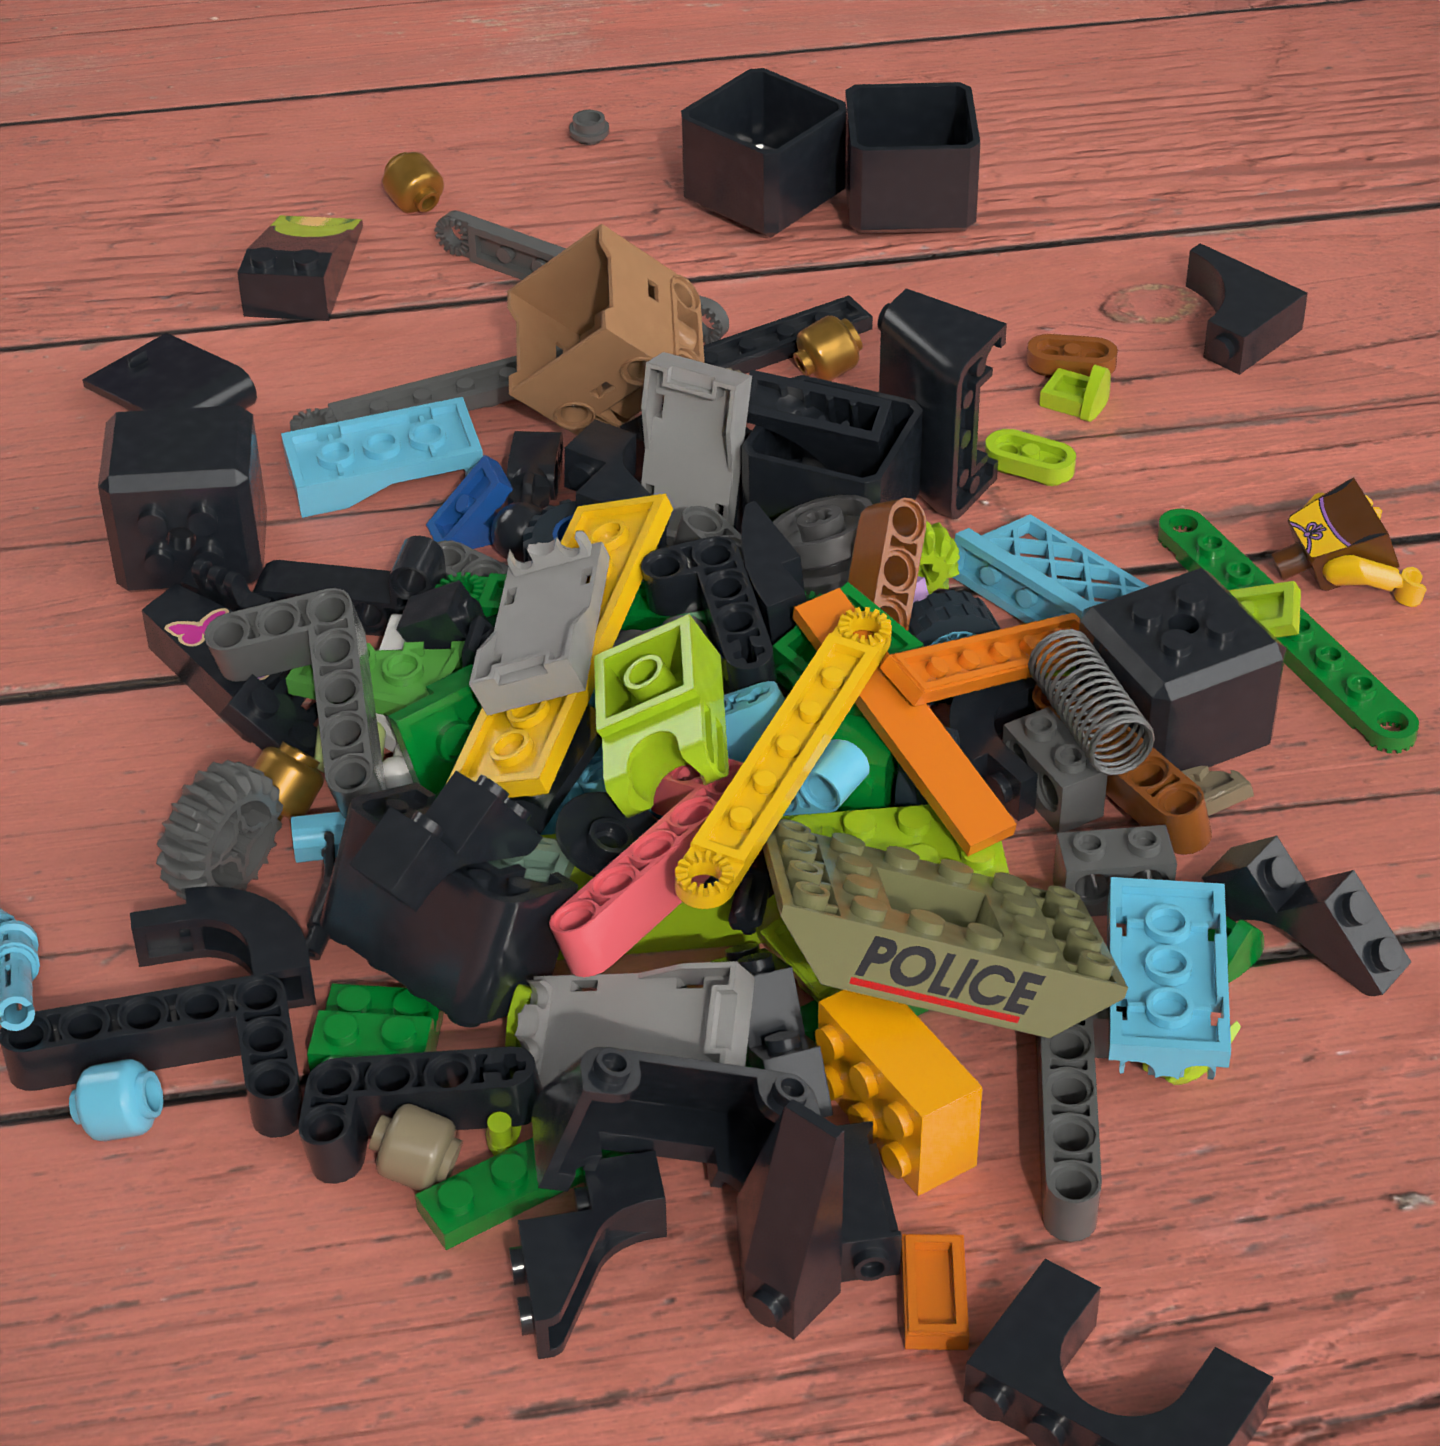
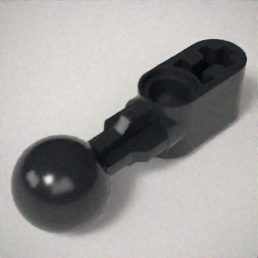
M514 432L507 465V478L513 490L508 495V505L502 508L495 516L491 528L493 544L496 550L506 559L510 549L516 560L524 562L523 534L525 528L529 527V521L534 515H542V509L549 506L550 500H557L563 468L564 446L562 432Z

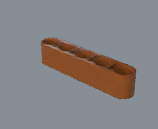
M900 498L867 506L862 511L858 522L848 582L908 631L926 532V516L918 502L911 498Z
M1036 685L1032 692L1035 711L1037 712L1049 707L1061 720L1056 710L1042 693L1040 687ZM1075 685L1071 690L1079 688L1080 685ZM1084 689L1076 697L1085 694L1087 691ZM1072 694L1067 696L1066 699H1070ZM1090 695L1081 704L1088 702L1093 696ZM1077 701L1073 702L1070 706H1075ZM1099 701L1095 702V703H1094L1093 705H1091L1087 710H1090V709L1094 708V707H1095L1096 705H1098L1100 702H1099ZM1082 708L1077 709L1075 713H1080ZM1107 708L1100 709L1092 717L1097 716ZM1112 714L1105 716V717H1104L1102 720H1100L1097 724L1102 723V722L1105 721L1107 718H1109ZM1087 715L1082 716L1080 720H1085ZM1092 722L1087 723L1085 727H1089ZM1121 724L1109 733L1103 735L1100 741L1112 737L1114 734L1119 732L1125 724ZM1128 727L1124 733H1122L1114 740L1101 745H1097L1096 748H1106L1114 744H1117L1122 739H1124L1132 729ZM1097 729L1092 730L1090 734H1095ZM1134 732L1128 741L1115 749L1106 752H1095V754L1111 755L1120 752L1129 746L1138 734ZM1141 737L1136 745L1123 755L1112 759H1099V761L1117 762L1136 752L1144 739ZM1152 748L1145 761L1135 769L1120 775L1107 776L1106 795L1142 827L1166 825L1175 854H1194L1203 850L1210 843L1212 830L1204 792L1155 748ZM1135 756L1134 758H1132V759H1131L1130 761H1128V762H1125V763L1120 764V765H1117V766H1109V767H1107V768H1113V767L1123 766V765H1125V764H1127V763H1130V762H1131L1133 759H1135L1137 756Z

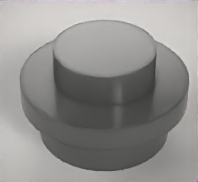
M582 110L574 114L573 121L569 125V134L583 145H595L609 135V123L600 111Z

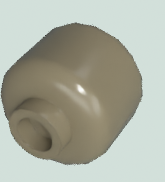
M405 1104L396 1111L393 1118L385 1115L380 1117L372 1134L369 1149L378 1152L376 1159L378 1174L417 1191H423L437 1182L440 1183L450 1178L460 1154L463 1140L455 1138L456 1126L450 1119L413 1104Z

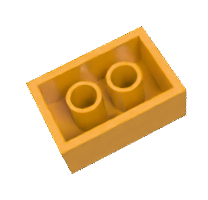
M841 990L819 1001L818 1029L815 1031L816 1043L821 1047L830 1100H835L848 1115L850 1124L873 1121V1143H877L878 1151L882 1154L884 1164L892 1176L897 1179L902 1178L914 1193L920 1196L977 1166L982 1086L906 1004L847 990Z

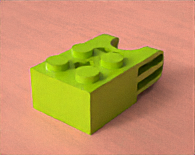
M690 614L594 656L596 731L602 737L604 785L606 792L627 818L651 809L659 783L669 772L684 765L694 767L699 772L704 786L728 776L729 763L721 655Z

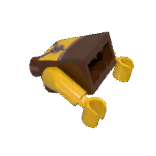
M1354 477L1327 493L1314 494L1303 508L1291 514L1287 522L1295 543L1271 554L1274 565L1283 581L1309 569L1319 588L1325 591L1344 585H1368L1386 591L1394 589V597L1399 603L1415 607L1421 603L1427 590L1423 584H1420L1423 577L1417 568L1407 567L1399 574L1397 568L1400 566L1389 533L1380 520L1382 509L1372 507V499L1363 493Z

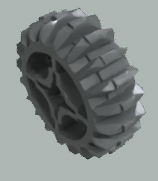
M226 760L222 764L213 762L206 772L198 770L194 776L193 784L183 785L182 796L177 803H171L173 811L169 819L162 822L166 829L164 835L157 841V846L162 852L156 861V864L162 868L160 879L166 882L169 889L176 892L178 897L186 900L185 888L216 886L246 891L247 884L251 880H258V871L263 864H269L268 854L271 848L277 846V843L274 841L275 834L282 828V823L277 818L283 811V804L278 801L280 790L273 786L272 779L264 776L262 771L241 762L235 763Z

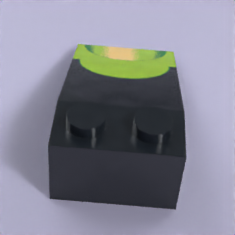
M280 215L247 248L237 272L244 317L329 321L363 228L362 219Z

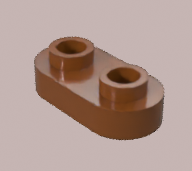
M1041 334L1033 337L1027 346V364L1032 370L1042 376L1051 377L1058 368L1090 377L1094 365L1108 368L1110 374H1112L1117 365V346L1113 342L1100 337Z

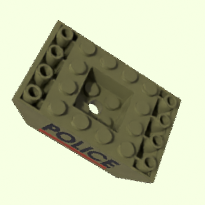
M781 819L763 846L779 914L822 985L1046 1038H1051L1123 1000L1126 996L1128 986L1083 900L1080 899L1076 892L1054 885L1049 886L1047 890L1027 886L1023 879L1002 872L995 873L994 877L973 873V869L964 863L950 859L941 860L940 864L921 860L913 851L898 846H889L884 851L865 846V842L861 839L845 833H834L831 838L811 833V830L804 824L787 819Z

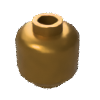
M418 152L399 153L393 156L385 166L382 178L383 188L404 213L428 212L438 204L444 189L443 177L425 155Z
M825 316L798 333L796 339L798 351L793 354L798 368L805 376L813 374L818 379L832 381L858 364L860 358L859 351L863 349V344L858 332L846 318L840 320L835 316Z
M282 742L279 749L275 747L265 748L253 767L262 771L264 776L272 779L273 786L280 790L278 801L283 804V811L277 818L280 822L283 817L291 819V817L305 816L324 782L322 774L317 770L320 762L285 742Z

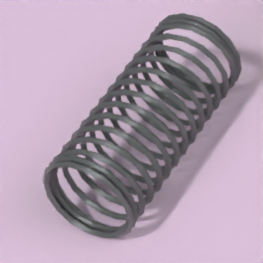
M1066 629L1049 634L1041 640L1030 655L1028 663L1030 675L1037 682V685L1051 703V706L1056 710V713L1060 716L1061 721L1070 731V734L1075 738V741L1085 753L1091 765L1099 773L1120 775L1135 769L1144 762L1152 751L1155 741L1153 728L1146 721L1086 635L1074 629ZM1062 637H1074L1066 638L1052 645L1046 652H1044L1041 659L1037 663V668H1035L1037 657L1039 656L1043 648L1046 647L1049 643ZM1077 641L1083 643L1070 645L1064 649L1059 650L1055 655H1053L1048 660L1040 676L1042 663L1044 662L1047 655L1056 647L1066 642ZM1083 648L1087 650L1072 653L1061 659L1053 666L1045 680L1047 669L1060 654L1071 649ZM1085 655V658L1068 664L1051 681V677L1056 669L1066 660L1075 656ZM1082 663L1077 670L1067 677L1060 679L1068 669ZM1089 678V680L1083 685H1081L1079 688L1071 690L1080 681ZM1095 684V685H1094L1089 691H1087L1085 694L1076 697V696H1077L1081 691H1083L1085 688H1087V687H1089V686ZM1099 691V693L1095 697L1090 699L1088 702L1081 704L1090 695ZM1072 694L1070 699H1066L1067 696ZM1110 697H1114L1113 700L1107 702ZM1103 699V701L1096 705L1094 708L1087 710L1095 702ZM1077 701L1075 706H1070L1073 702ZM1115 704H1119L1118 707L1111 709ZM1108 706L1107 709H1105L1103 712H1101L1097 716L1092 717L1100 709ZM1082 708L1080 713H1075L1077 709ZM1119 711H1123L1122 715L1116 717ZM1112 714V715H1111L1109 718H1107L1105 721H1103L1102 723L1097 724V723H1098L1100 720H1102L1105 716ZM1087 715L1085 720H1080L1082 716ZM1092 722L1089 727H1085L1087 723ZM1131 723H1134L1133 729L1117 744L1106 748H1096L1097 745L1114 740L1124 733ZM1125 724L1124 727L1119 732L1114 734L1112 737L1100 741L1103 735L1109 733L1117 726ZM1138 724L1140 725L1138 736L1122 751L1111 755L1095 754V752H1106L1121 746L1134 734ZM1145 728L1143 743L1136 752L1117 762L1099 761V759H1112L1129 751L1142 737ZM1097 729L1095 734H1090L1092 730ZM1135 756H1137V757H1136L1135 759H1133L1130 763H1127V764H1125V765H1123V766L1113 767V768H1107V767H1109V766H1117V765L1123 764V763H1125V762L1130 761V760H1131L1132 758H1134Z

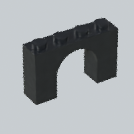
M1046 1258L966 1362L963 1401L971 1405L982 1417L991 1421H1000L1029 1437L1036 1446H1247L1267 1416L1274 1377L1215 1347L1180 1398L1161 1411L1143 1416H1122L1093 1407L1073 1391L1065 1379L1063 1371L1096 1327L1101 1287Z

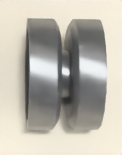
M835 495L818 498L790 509L773 522L801 556L806 595H810L811 591L815 592L816 596L819 593L826 594L843 587L848 582L859 518L867 506L873 505L868 498L858 495Z

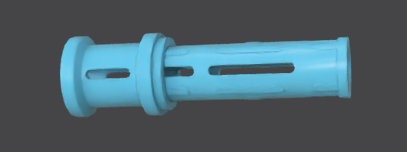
M17 920L0 923V1025L11 1031L23 1030L30 1026L34 1020L35 1008L33 1007L32 982L38 975L40 967L37 933L30 925ZM8 934L9 940L4 941V936ZM18 1003H19V1004H22V1009H21L20 1011H19Z

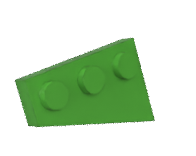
M452 641L451 649H425L424 642H404L403 650L376 651L370 643H367L376 713L389 716L429 695L426 686L462 669V650L465 641ZM312 664L292 669L286 677L288 693L316 700Z

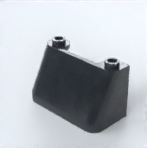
M906 288L891 303H887L882 308L878 317L877 326L881 331L879 392L915 400L923 409L919 495L937 513L958 519L997 480L998 460L988 457V453L977 450L980 387L993 375V367L987 366L986 361L993 346L1002 348L1006 344L1007 323Z
M595 1047L586 1051L545 1085L533 1106L531 1119L538 1188L568 1192L575 1178L576 1170L583 1166V1170L595 1172L602 1157L601 1149L634 1154L656 1151L657 1157L707 1163L710 1187L722 1188L724 1182L740 1192L784 1107L792 1099H795L820 1115L818 1101L813 1089L805 1080L791 1073L613 1047Z

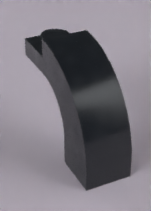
M1032 677L954 696L949 715V728L958 731L960 749L1008 813L1017 821L1035 813L1038 774L1001 740L1003 739L1004 724L1036 712L1032 692L1037 682Z
M229 887L185 888L186 904L130 913L131 930L139 967L195 958L211 957L225 959L240 965L250 975L268 974L281 980L286 990L289 1009L316 1005L308 947L302 930L284 909L267 898Z

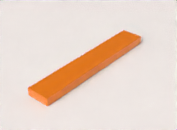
M837 588L795 606L793 620L816 651H818L828 634L832 633L837 626L840 616L842 614L846 615L848 610L855 612V607L843 591ZM859 630L853 632V635L855 633L859 634L858 638L860 639L862 635H865V639H868V635H872L874 638V633L871 631ZM887 651L855 701L857 707L967 856L1014 835L1017 823L927 703L913 707L880 669L881 665L890 655Z
M1069 613L890 654L880 669L913 707L1029 678L1032 676L1030 675L1028 663L1036 645L1049 634L1059 630L1074 629L1079 631L1080 618L1075 613ZM1062 637L1049 643L1046 647L1043 648V650L1037 657L1035 668H1037V663L1041 659L1044 652H1046L1052 645L1066 638L1074 637ZM1066 642L1051 651L1042 663L1040 675L1044 666L1053 655L1070 645L1078 644V642ZM1071 649L1060 654L1052 661L1046 673L1050 672L1053 666L1061 659L1077 652V649ZM1077 656L1066 660L1056 670L1064 669L1068 664L1075 662Z

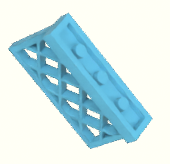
M1031 514L984 535H980L970 528L955 534L954 540L959 548L958 554L960 556V559L957 561L959 564V575L952 578L1024 623L1069 613H1075L1081 619L1084 609L1103 603L1094 601V598L1111 600L1149 586ZM1029 533L1030 535L1034 536L1039 540L1025 539L1019 537ZM1020 553L1045 556V559L1021 556ZM1054 557L1072 559L1075 562L1055 560ZM1057 575L1081 578L1082 581L1059 579ZM1091 579L1108 581L1111 584L1091 582Z

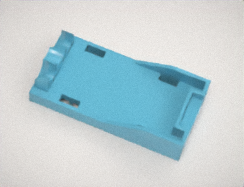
M463 397L281 433L286 464L293 482L302 518L350 508L394 483L464 469L466 477L483 457V450Z
M1110 877L1107 906V948L1121 972L1128 990L1123 1000L1109 1006L1108 1060L1119 1061L1120 1074H1124L1126 1062H1141L1148 1065V1075H1153L1155 1078L1170 1076L1178 1080L1179 1077H1184V1070L1188 1067L1208 1066L1207 1079L1213 1080L1216 1067L1229 1068L1231 1056L1225 884ZM1116 923L1126 924V936H1122V928L1116 927ZM1208 929H1215L1214 941H1208ZM1116 1006L1126 1007V1020H1122V1012L1116 1011ZM1211 1012L1221 1013L1217 1026H1211Z

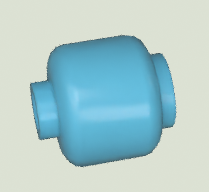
M126 1059L92 1065L81 1073L76 1089L70 1094V1114L74 1122L82 1125L84 1131L93 1140L105 1142L143 1135L150 1130L155 1118L160 1116L162 1112L163 1091L161 1083L153 1071H148L142 1063L136 1060Z

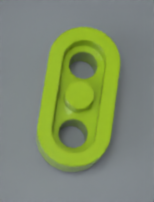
M1015 429L997 430L986 438L985 453H988V457L998 460V471L1001 473L1013 474L1034 480L1046 486H1057L1065 483L1075 474L1076 453L1072 447L1065 443Z

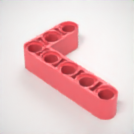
M728 758V776L704 786L699 772L691 765L678 767L661 780L656 788L654 804L651 810L663 817L551 916L549 921L551 931L571 973L578 977H590L604 972L682 903L675 892V868L678 866V861L683 859L689 850L691 841L743 762ZM710 875L695 876L691 879V884L695 881L697 882V887H699L700 883L703 884Z

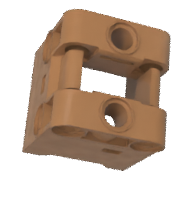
M603 224L597 226L507 290V308L516 321L517 372L509 376V395L575 435L582 432L594 419L620 428V425L634 419L642 407L646 362L662 352L705 363L701 301L696 288L686 277L676 274ZM556 346L563 350V354L557 358Z

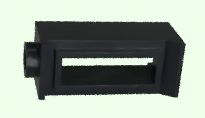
M873 1121L838 1125L839 1128L844 1130L841 1282L855 1280L874 1281L884 1276L899 1275L902 1235L901 1231H898L877 1143H873Z

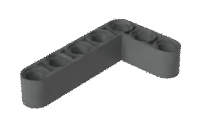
M337 588L324 589L226 613L216 617L209 623L205 630L204 638L221 674L228 680L235 682L246 681L252 674L258 678L312 664L325 779L345 819L353 798L386 790L366 634L348 593Z
M1116 1006V1011L1122 1012V1020H1126V1007ZM1109 1007L1051 1038L1036 1035L1042 1220L1046 1230L1052 1236L1063 1241H1082L1091 1236L1096 1229L1102 1175L1095 1058L1109 1057Z

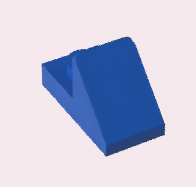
M484 455L427 522L426 526L434 541H456L472 549L493 544L491 528L494 518L498 514L495 510L504 504L507 496L513 490L499 462Z

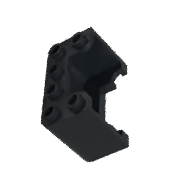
M416 782L353 798L349 805L320 919L321 927L333 941L346 945L364 957L371 967L387 973L402 983L412 995L425 999L447 1014L450 1021L459 1026L474 1028L482 1023H488L508 1016L515 989L519 984L530 986L526 980H534V976L553 975L560 948L551 931L549 921L555 911L577 892L578 884L559 872L550 874L548 883L525 879L526 868L519 864L498 869L489 862L468 864L456 869L444 878L429 894L418 911L415 912L375 886L349 864L390 806L411 819L416 810L425 815L435 801L436 794Z

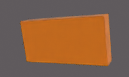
M902 1234L901 1254L905 1349L968 1350L969 1321L964 1235Z

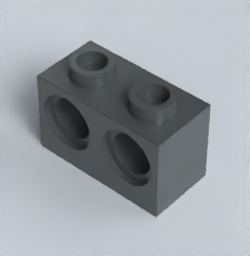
M1049 707L1004 724L1002 742L1038 774L1035 809L1057 833L1067 832L1103 817L1108 775L1099 773L1091 765L1089 759L1080 749V746L1070 734L1065 724Z
M1166 825L1057 833L1053 870L1054 886H1061L1076 892L1080 899L1083 900L1091 917L1107 915L1110 877L1175 881L1177 861Z

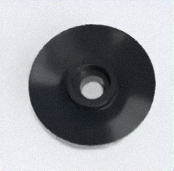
M590 792L579 795L564 805L556 821L555 833L558 845L566 858L582 872L595 877L652 827L657 820L648 810L627 818L607 792Z

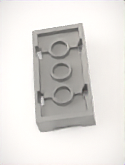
M662 352L646 362L641 407L645 443L641 485L651 495L653 486V495L666 493L673 507L667 527L666 543L668 546H672L682 513L690 506H703L720 513L721 507L719 505H723V518L734 526L742 462V445L745 438L752 376ZM663 395H664V403H663V411H662V402H663Z
M576 531L575 539L579 548H568L562 545L556 536L549 543L537 542V544H528L527 551L532 561L525 563L516 560L509 549L507 558L509 567L494 632L477 649L469 682L471 689L487 716L586 690L610 560L603 542L591 544L584 531ZM591 576L590 583L586 584L587 577Z
M737 961L681 963L641 973L597 974L590 977H578L575 975L534 976V980H526L532 989L530 1004H525L521 1013H518V1027L514 1036L520 1041L521 1048L528 1050L533 1055L542 1089L586 1051L595 1047H613L745 1066L755 977ZM687 985H703V988H687ZM582 988H597V991H582Z

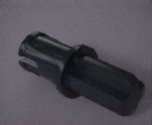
M763 848L736 888L728 918L730 927L733 930H741L744 935L754 934L756 928L762 925L767 901L774 895Z

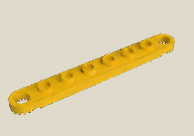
M860 607L855 608V612L848 610L846 615L842 614L840 616L837 626L832 633L828 634L691 841L689 850L683 859L678 861V866L675 868V892L683 903L698 909H711L723 905L731 898L891 645L892 625L891 620L887 619L885 613L880 615V610L877 609L870 612L869 607H865V611H861ZM859 630L871 631L874 633V638L872 635H868V639H865V635H862L860 639L858 638L859 634L855 633L853 635V632ZM698 875H710L717 878L719 882L715 881L713 887L711 883H708L707 888H704L702 883H700L699 887H697V882L695 881L691 884V879Z

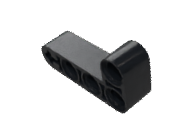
M419 535L405 539L391 571L273 560L263 568L253 593L266 597L271 602L324 589L337 588L344 590L352 600L365 634L384 637L391 615L403 614L409 597L434 589L443 578L447 580L445 556L443 549L436 541Z
M723 536L707 537L660 548L644 557L641 562V569L649 609L653 613L665 617L704 611L715 648L721 655V665L730 693L766 681H774L778 685L773 647L738 546L733 540Z
M510 1046L329 1059L318 1064L307 1078L298 1125L299 1135L312 1172L316 1178L324 1183L337 1184L355 1177L362 1169L366 1156L368 1137L372 1136L380 1117L385 1115L393 1118L396 1111L402 1105L413 1104L448 1118L454 1122L456 1130L488 1128L487 1121L489 1116L495 1112L507 1113L511 1118L512 1127H517L532 1122V1109L542 1090V1085L533 1055L521 1047Z

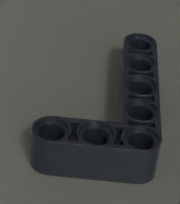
M256 974L35 1011L33 1022L25 1029L19 1031L7 1030L4 1027L0 1029V1045L11 1083L18 1089L37 1091L77 1084L81 1073L88 1067L126 1059L139 1061L148 1071L241 1056L251 1120L255 1130L261 1135L277 1138L290 1135L299 1129L298 1125L303 1098L286 990L283 982L275 976Z

